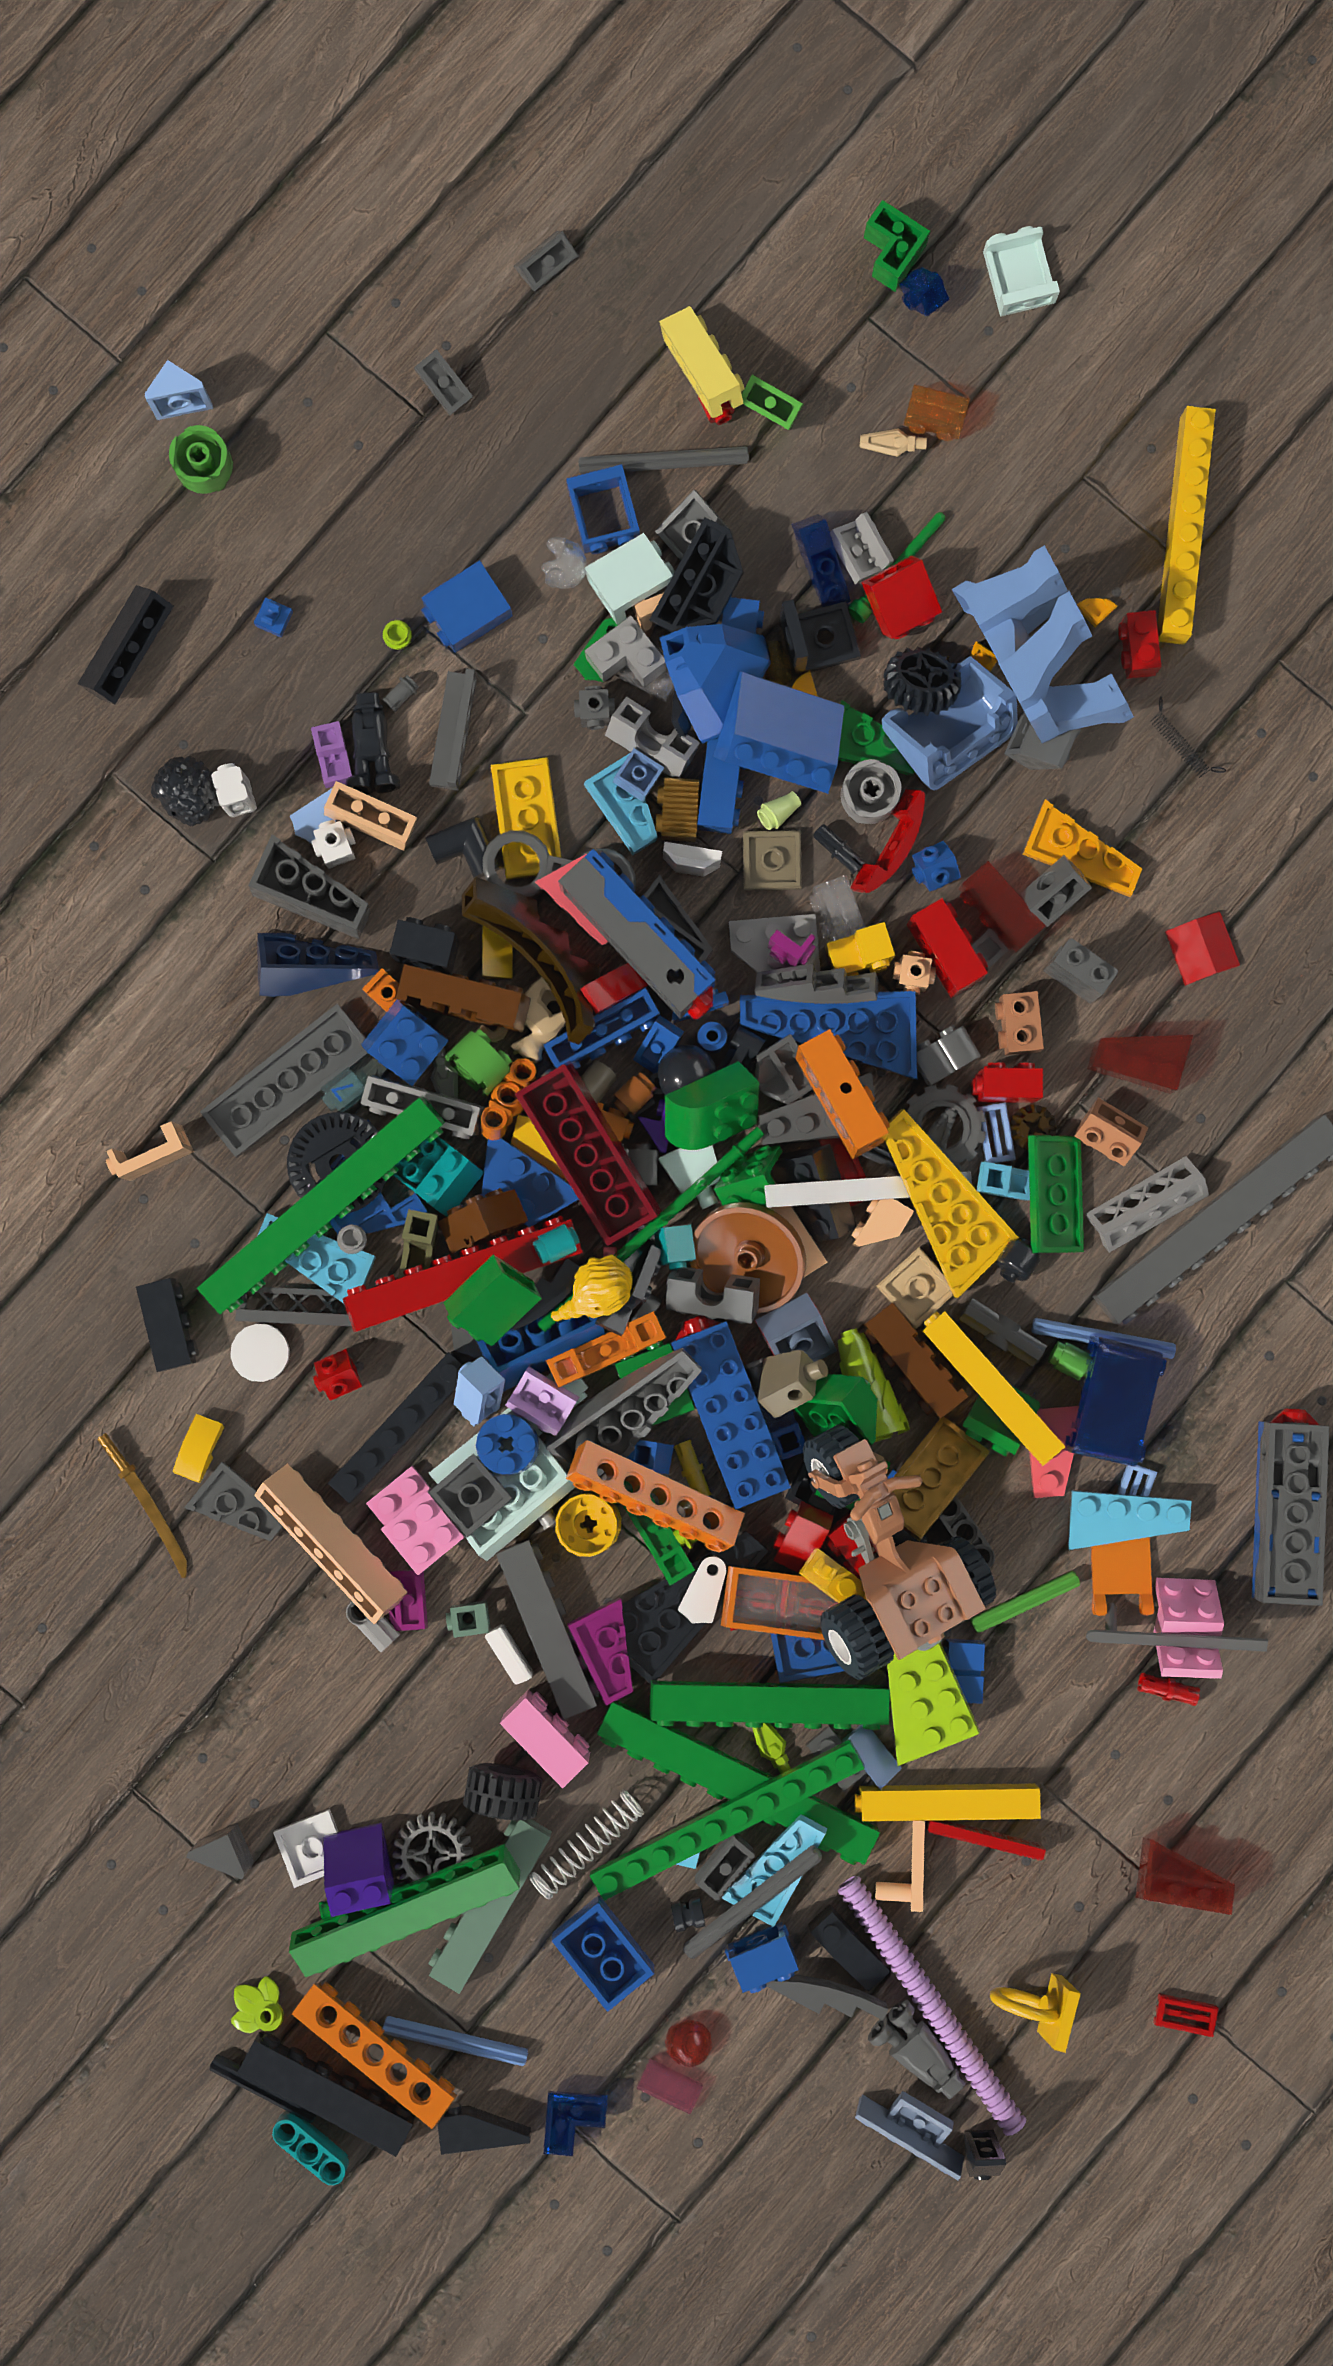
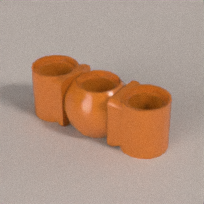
M520 1058L515 1060L510 1067V1072L505 1075L504 1082L499 1083L491 1092L488 1107L483 1110L481 1115V1132L485 1138L489 1140L501 1139L506 1133L507 1126L512 1123L513 1117L524 1110L515 1093L536 1080V1067L529 1059ZM524 1072L527 1073L530 1077L527 1079H519L518 1077H516V1074ZM504 1096H512L515 1098V1101L512 1103H506L502 1101L501 1098ZM491 1119H496L501 1124L497 1127H492L487 1122Z

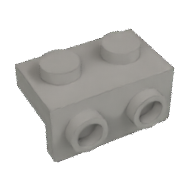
M867 512L860 514L853 522L832 529L828 534L855 585L887 569L894 562L889 548L885 545L875 523Z

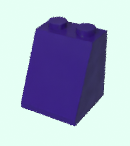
M382 1822L324 1835V1889L331 1917L390 1904L395 1878Z

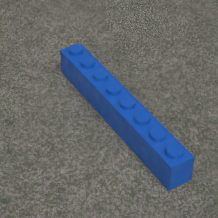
M731 597L723 611L722 624L756 634V628H762L764 611L759 610L760 601ZM718 737L707 742L697 830L731 834L732 826H738L740 809L735 808L736 797L742 798L744 781L738 780L739 769L745 770V768L713 757Z

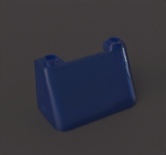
M1090 1335L1087 1349L1091 1350L1090 1356L1093 1357V1360L1087 1359L1086 1362L1089 1366L1076 1420L1071 1425V1428L1076 1429V1431H1072L1071 1436L1066 1435L1064 1450L1086 1457L1135 1467L1138 1462L1142 1463L1145 1457L1146 1446L1143 1445L1158 1378L1164 1375L1167 1361L1162 1359V1352Z

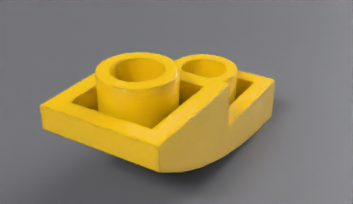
M196 1414L180 1448L173 1473L201 1483L213 1459L211 1453L224 1430L223 1424Z

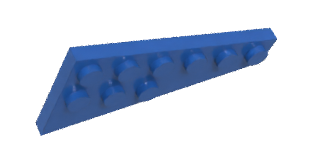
M915 991L878 992L876 1001L837 1004L790 1002L756 995H740V1025L779 1038H784L791 1034L798 1044H803L830 1029L834 1036L838 1034L846 1047L843 1053L847 1059L917 1080Z

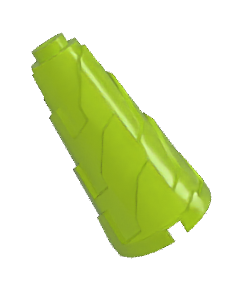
M857 1329L841 1333L842 1338L837 1341L841 1359L839 1363L841 1374L865 1378L870 1383L871 1390L878 1398L875 1442L891 1438L894 1432L900 1435L909 1431V1423L901 1403L898 1404L890 1382L886 1380L877 1355L872 1352L865 1334L858 1333Z

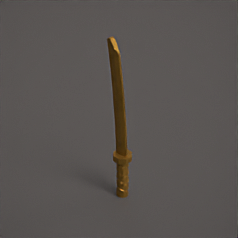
M107 1433L103 1434L97 1441L102 1445V1448L121 1472L118 1476L126 1480L166 1546L181 1577L186 1578L187 1560L161 1512L135 1473L136 1466L134 1464L130 1465L125 1460Z

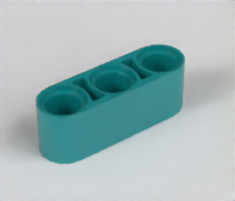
M287 2111L283 2112L273 2128L272 2136L274 2141L327 2185L339 2184L343 2180L349 2166L348 2155L311 2123ZM285 2123L290 2124L294 2127L295 2132L287 2134L282 2130L281 2125ZM313 2143L317 2146L318 2151L310 2153L304 2148V2144ZM336 2162L340 2165L341 2170L333 2172L329 2170L327 2163Z

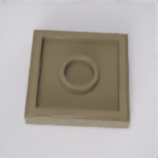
M743 831V890H801V831Z

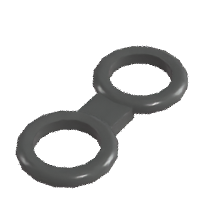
M510 830L497 835L488 844L483 856V873L487 881L530 897L541 890L535 881L573 860L550 856L546 845L537 836L526 831ZM512 842H521L530 846L536 852L539 859V872L536 879L524 887H511L505 884L495 871L497 852L504 845ZM594 848L598 854L603 851L621 870V873L626 875L634 884L633 889L636 890V875L631 863L621 853L614 850ZM591 850L582 853L579 857L588 854Z

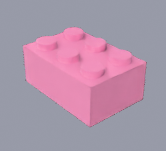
M528 1689L503 1714L500 1724L564 1788L589 1763L590 1752L588 1748L590 1746L579 1734L575 1737L567 1729L569 1726L568 1722L559 1713L553 1715L547 1709L548 1702L540 1693L536 1691L533 1694Z

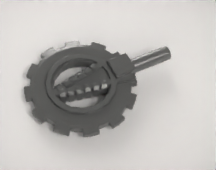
M946 1084V1089H936V1085L924 1088L926 1093L919 1097L914 1094L907 1101L910 1105L907 1113L921 1127L922 1119L928 1111L935 1107H947L926 1134L957 1169L961 1168L959 1163L965 1159L970 1162L978 1154L974 1151L978 1143L983 1144L986 1132L981 1131V1122H986L982 1110L977 1111L973 1104L976 1102V1099L972 1095L967 1093L964 1096L957 1092L958 1087ZM958 1113L963 1121L962 1137L956 1145L945 1149L956 1114Z

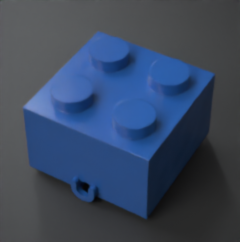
M396 1000L361 1045L367 1053L378 1060L385 1068L390 1069L409 1085L413 1086L447 1044L448 1040L441 1032L426 1022L427 1018L417 1011L415 1013L401 1001Z
M783 1922L728 1944V1949H725L728 1961L730 1960L743 1993L750 1991V1993L759 1992L767 1987L766 1983L776 1979L778 1982L788 1980L795 1975V1971L799 1970L796 1955L788 1937L789 1932L786 1925H783Z

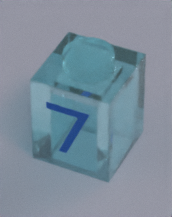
M347 1067L321 1087V1090L325 1093L321 1098L331 1111L337 1109L339 1112H345L362 1099L365 1086L353 1070Z

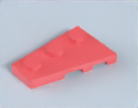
M1085 1405L1038 1410L1037 1415L1065 1445V1448L1044 1466L1029 1451L1033 1498L1064 1496Z

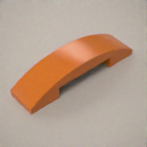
M653 1311L627 1323L622 1336L609 1332L579 1347L572 1348L548 1359L546 1362L558 1388L650 1347L666 1339V1336Z

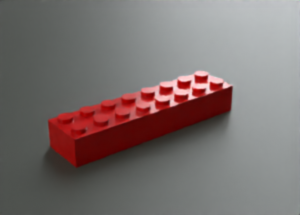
M562 1216L542 1223L543 1229L536 1231L535 1227L531 1226L515 1232V1239L508 1241L505 1235L486 1242L488 1246L486 1249L480 1250L479 1246L476 1245L460 1251V1258L452 1260L451 1256L447 1255L431 1261V1268L423 1270L422 1265L403 1271L405 1277L395 1280L394 1275H390L376 1280V1287L366 1289L364 1284L347 1290L348 1296L342 1300L353 1331L357 1332L446 1301L493 1254L522 1274L552 1264L549 1261L544 1264L540 1261L533 1242L538 1240V1236L563 1224L567 1228L573 1227L574 1229L572 1220L563 1221ZM580 1243L576 1244V1252H573L557 1261L583 1253Z

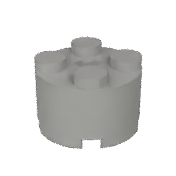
M869 759L855 764L847 773L841 788V803L844 810L857 823L875 824L887 819L893 813L900 798V778L891 766L878 760ZM867 787L871 791H877L874 797H871L870 794H865Z

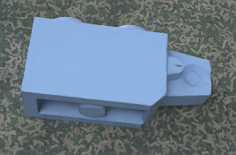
M482 1356L474 1362H467L460 1368L455 1389L454 1405L462 1412V1416L470 1421L473 1427L500 1409L505 1379Z

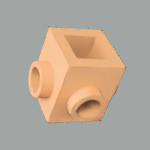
M909 951L908 955H903L900 962H895L893 979H897L896 988L903 989V991H915V995L925 992L928 985L934 984L936 967H931L932 959L925 958V953ZM911 967L920 968L921 974L919 976L912 975Z

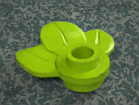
M265 1976L260 1981L258 1988L247 1984L235 1987L234 2001L240 2011L232 2017L231 2022L238 2030L245 2033H253L259 2029L270 2032L276 2030L282 2024L284 2012L278 2004L280 1991L277 1984L271 1978ZM266 2011L270 2012L271 2014V2020L269 2022L266 2021L264 2016Z

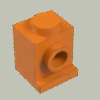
M381 968L362 990L387 1012L397 1000L396 995L399 983ZM386 988L393 990V994L389 998H384L382 995Z
M598 1102L599 1109L620 1143H622L623 1138L629 1139L635 1123L626 1119L620 1110L610 1107L608 1112L604 1111V1104Z

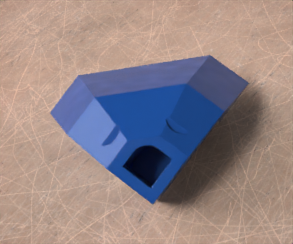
M723 624L685 627L660 637L665 663L676 694L699 740L705 743L718 738L725 722L740 671L762 678L771 664L765 637Z

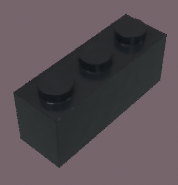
M167 1278L136 1286L156 1371L164 1372L196 1363L195 1357L199 1356L195 1339H190L188 1328H191L192 1324L188 1311L183 1310L181 1300L185 1299L182 1284L180 1282L177 1283L176 1278Z

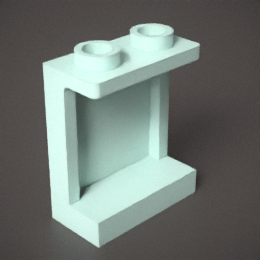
M1027 226L1019 229L1017 233L1009 235L1005 233L995 234L986 241L983 254L1000 317L1056 303L1060 290L1057 281H1052L1041 240L1043 235L1042 227L1033 228L1032 226Z
M644 533L585 567L589 584L617 625L627 619L625 610L668 586L675 573L672 565L669 562L664 563L661 559L662 553L654 540L650 542Z

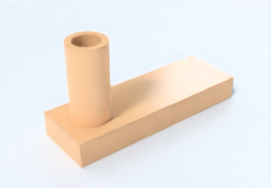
M913 1821L912 1883L876 1882L875 1900L911 1902V1911L923 1912L925 1821Z

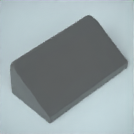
M556 231L517 262L514 268L532 290L536 291L579 255L564 232Z

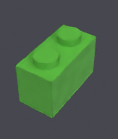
M755 375L750 377L742 393L745 406L788 430H791L804 403Z

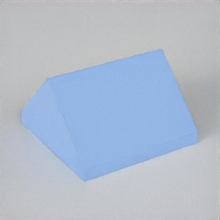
M169 360L166 361L145 392L146 401L157 420L213 409L212 402L203 383Z

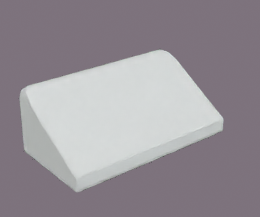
M504 1624L497 1626L485 1635L486 1640L515 1684L532 1678L534 1671Z

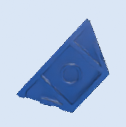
M504 1138L498 1140L488 1139L482 1196L486 1198L485 1195L499 1188L503 1192L515 1189L528 1218V1222L524 1223L525 1225L531 1227L579 1200L568 1181Z

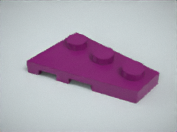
M620 1597L567 1624L606 1705L633 1692L622 1614V1600Z

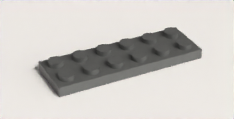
M336 1004L203 1108L200 1113L232 1154L238 1158L368 1056L369 1053L361 1045L365 1037L343 1009Z

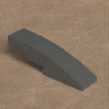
M814 964L757 972L755 994L756 996L782 1001L814 1004L876 1001L878 998L879 981L876 972L847 977L845 968L816 972Z
M795 1974L790 1979L778 1982L776 1979L766 1983L767 1987L818 2014L824 2004L849 2017H852L856 2007L881 2020H884L888 2012L885 2001L861 1990L830 1980Z

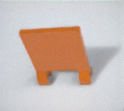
M1150 1537L1091 1546L1092 1613L1097 1616L1107 1614L1105 1594H1139V1613L1142 1615H1152L1154 1613V1602L1152 1595Z

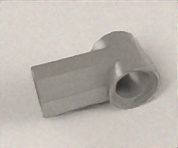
M352 1601L347 1606L346 1616L349 1622L356 1625L380 1652L386 1649L400 1635L385 1617L381 1618L376 1624H373L367 1617L359 1618L355 1615V1604Z

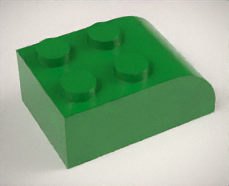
M738 1061L665 1095V1138L679 1148L699 1150L724 1141L728 1137L756 1125L758 1121L759 1081Z

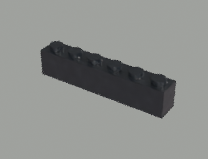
M448 1352L328 1484L347 1502H353L455 1391L458 1372L464 1363L455 1354Z
M259 2032L237 2073L397 2157L413 2126L415 2115L399 2102L394 2104L386 2100L382 2092L372 2088L368 2090L360 2086L359 2081L349 2075L341 2076L335 2073L329 2064L323 2061L315 2062L307 2058V2054L301 2049L284 2046L276 2036L270 2033L262 2034Z

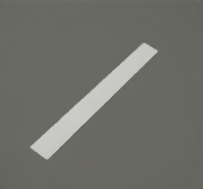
M961 1172L972 1184L971 1172ZM901 1176L765 1185L766 1206L768 1208L910 1197Z

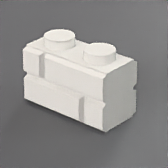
M233 763L219 766L217 768L218 771L211 775L214 787L217 790L216 794L219 805L232 817L254 812L257 806L252 795V788L248 777L242 769Z

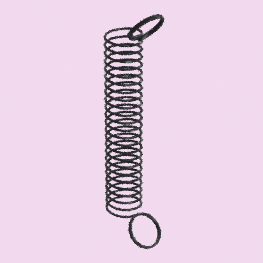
M1162 697L1159 698V712H1158V714H1159L1160 712H1162V708H1163V698H1162ZM1163 721V722L1156 728V730H1157L1160 726H1162L1163 724H1165L1166 722ZM1171 722L1167 724L1168 726L1166 727V729L1162 731L1160 734H1162L1170 728L1169 725L1171 724ZM1175 727L1171 729L1172 731L1167 737L1173 734L1172 732L1175 730ZM1183 743L1175 751L1184 746ZM1190 744L1186 746L1187 748L1183 753L1180 754V756L1184 754L1186 751H1188L1187 749L1189 748ZM1195 749L1189 752L1190 755L1187 758H1185L1184 761L1192 756L1191 754L1195 751ZM1196 761L1190 768H1192L1199 762ZM1205 761L1200 764L1201 766L1194 773L1203 768L1202 766ZM1210 766L1204 769V773L1200 775L1199 778L1206 774L1205 772L1209 769ZM1211 767L1210 769L1212 772L1217 773L1226 772V769L1222 767ZM1212 769H1222L1225 771H1216Z

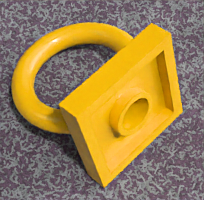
M1051 1973L1047 1993L1043 1997L1007 1987H997L991 1990L990 1999L996 2006L1012 2014L1039 2021L1037 2032L1054 2050L1066 2053L1081 1994L1062 1975Z

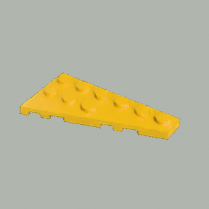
M901 1109L888 1121L890 1127L887 1129L889 1134L885 1142L954 1298H959L997 1260L1010 1240H1018L1019 1237L980 1193L976 1191L972 1184L904 1109Z

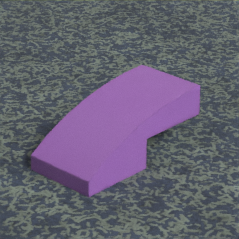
M336 721L311 727L325 787H333L336 781L345 784L346 779L353 775L340 722Z

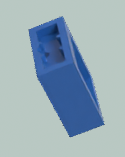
M622 464L566 479L584 553L600 554L607 551L608 547L616 545L620 547L640 535ZM619 487L629 529L589 539L578 497Z

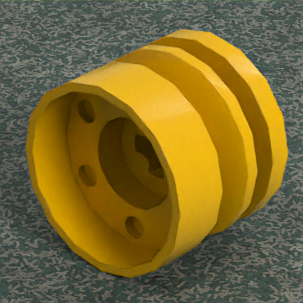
M584 1493L570 1498L560 1507L556 1517L555 1531L559 1542L567 1551L578 1556L592 1557L608 1550L617 1541L621 1532L622 1518L618 1507L614 1503L602 1500L598 1493ZM588 1516L592 1520H597V1526L593 1527V1532H590L589 1527H584L583 1522L588 1520Z

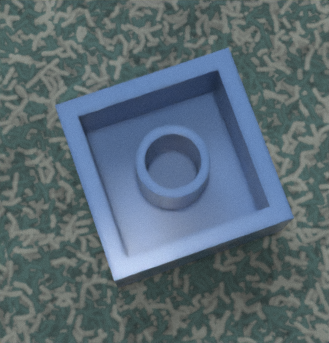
M633 748L615 775L613 783L643 802L662 774L664 767Z

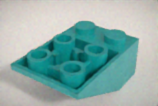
M438 1136L431 1143L425 1139L419 1144L418 1147L421 1151L409 1162L404 1158L395 1166L399 1170L393 1176L447 1217V1211L459 1206L484 1172Z

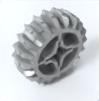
M434 1812L429 1813L428 1821L425 1820L422 1814H419L417 1816L418 1825L411 1819L407 1821L406 1824L410 1831L403 1828L400 1829L398 1834L403 1839H396L394 1846L401 1850H396L392 1854L393 1858L402 1859L394 1866L395 1870L405 1869L400 1879L406 1880L410 1876L412 1878L411 1883L428 1876V1874L438 1872L439 1863L449 1860L450 1857H457L455 1864L469 1859L464 1856L472 1855L473 1848L464 1846L471 1842V1837H460L466 1828L460 1826L458 1829H455L456 1818H452L449 1824L444 1822L446 1819L445 1813L441 1814L439 1821L435 1820ZM428 1831L425 1845L417 1846L416 1849H409L410 1842L415 1836ZM437 1831L447 1835L455 1847L443 1844L439 1840ZM432 1841L433 1847L436 1848V1851L440 1852L438 1853L434 1864L433 1858H430V1854H426L429 1851ZM411 1859L424 1863L428 1874L418 1870Z

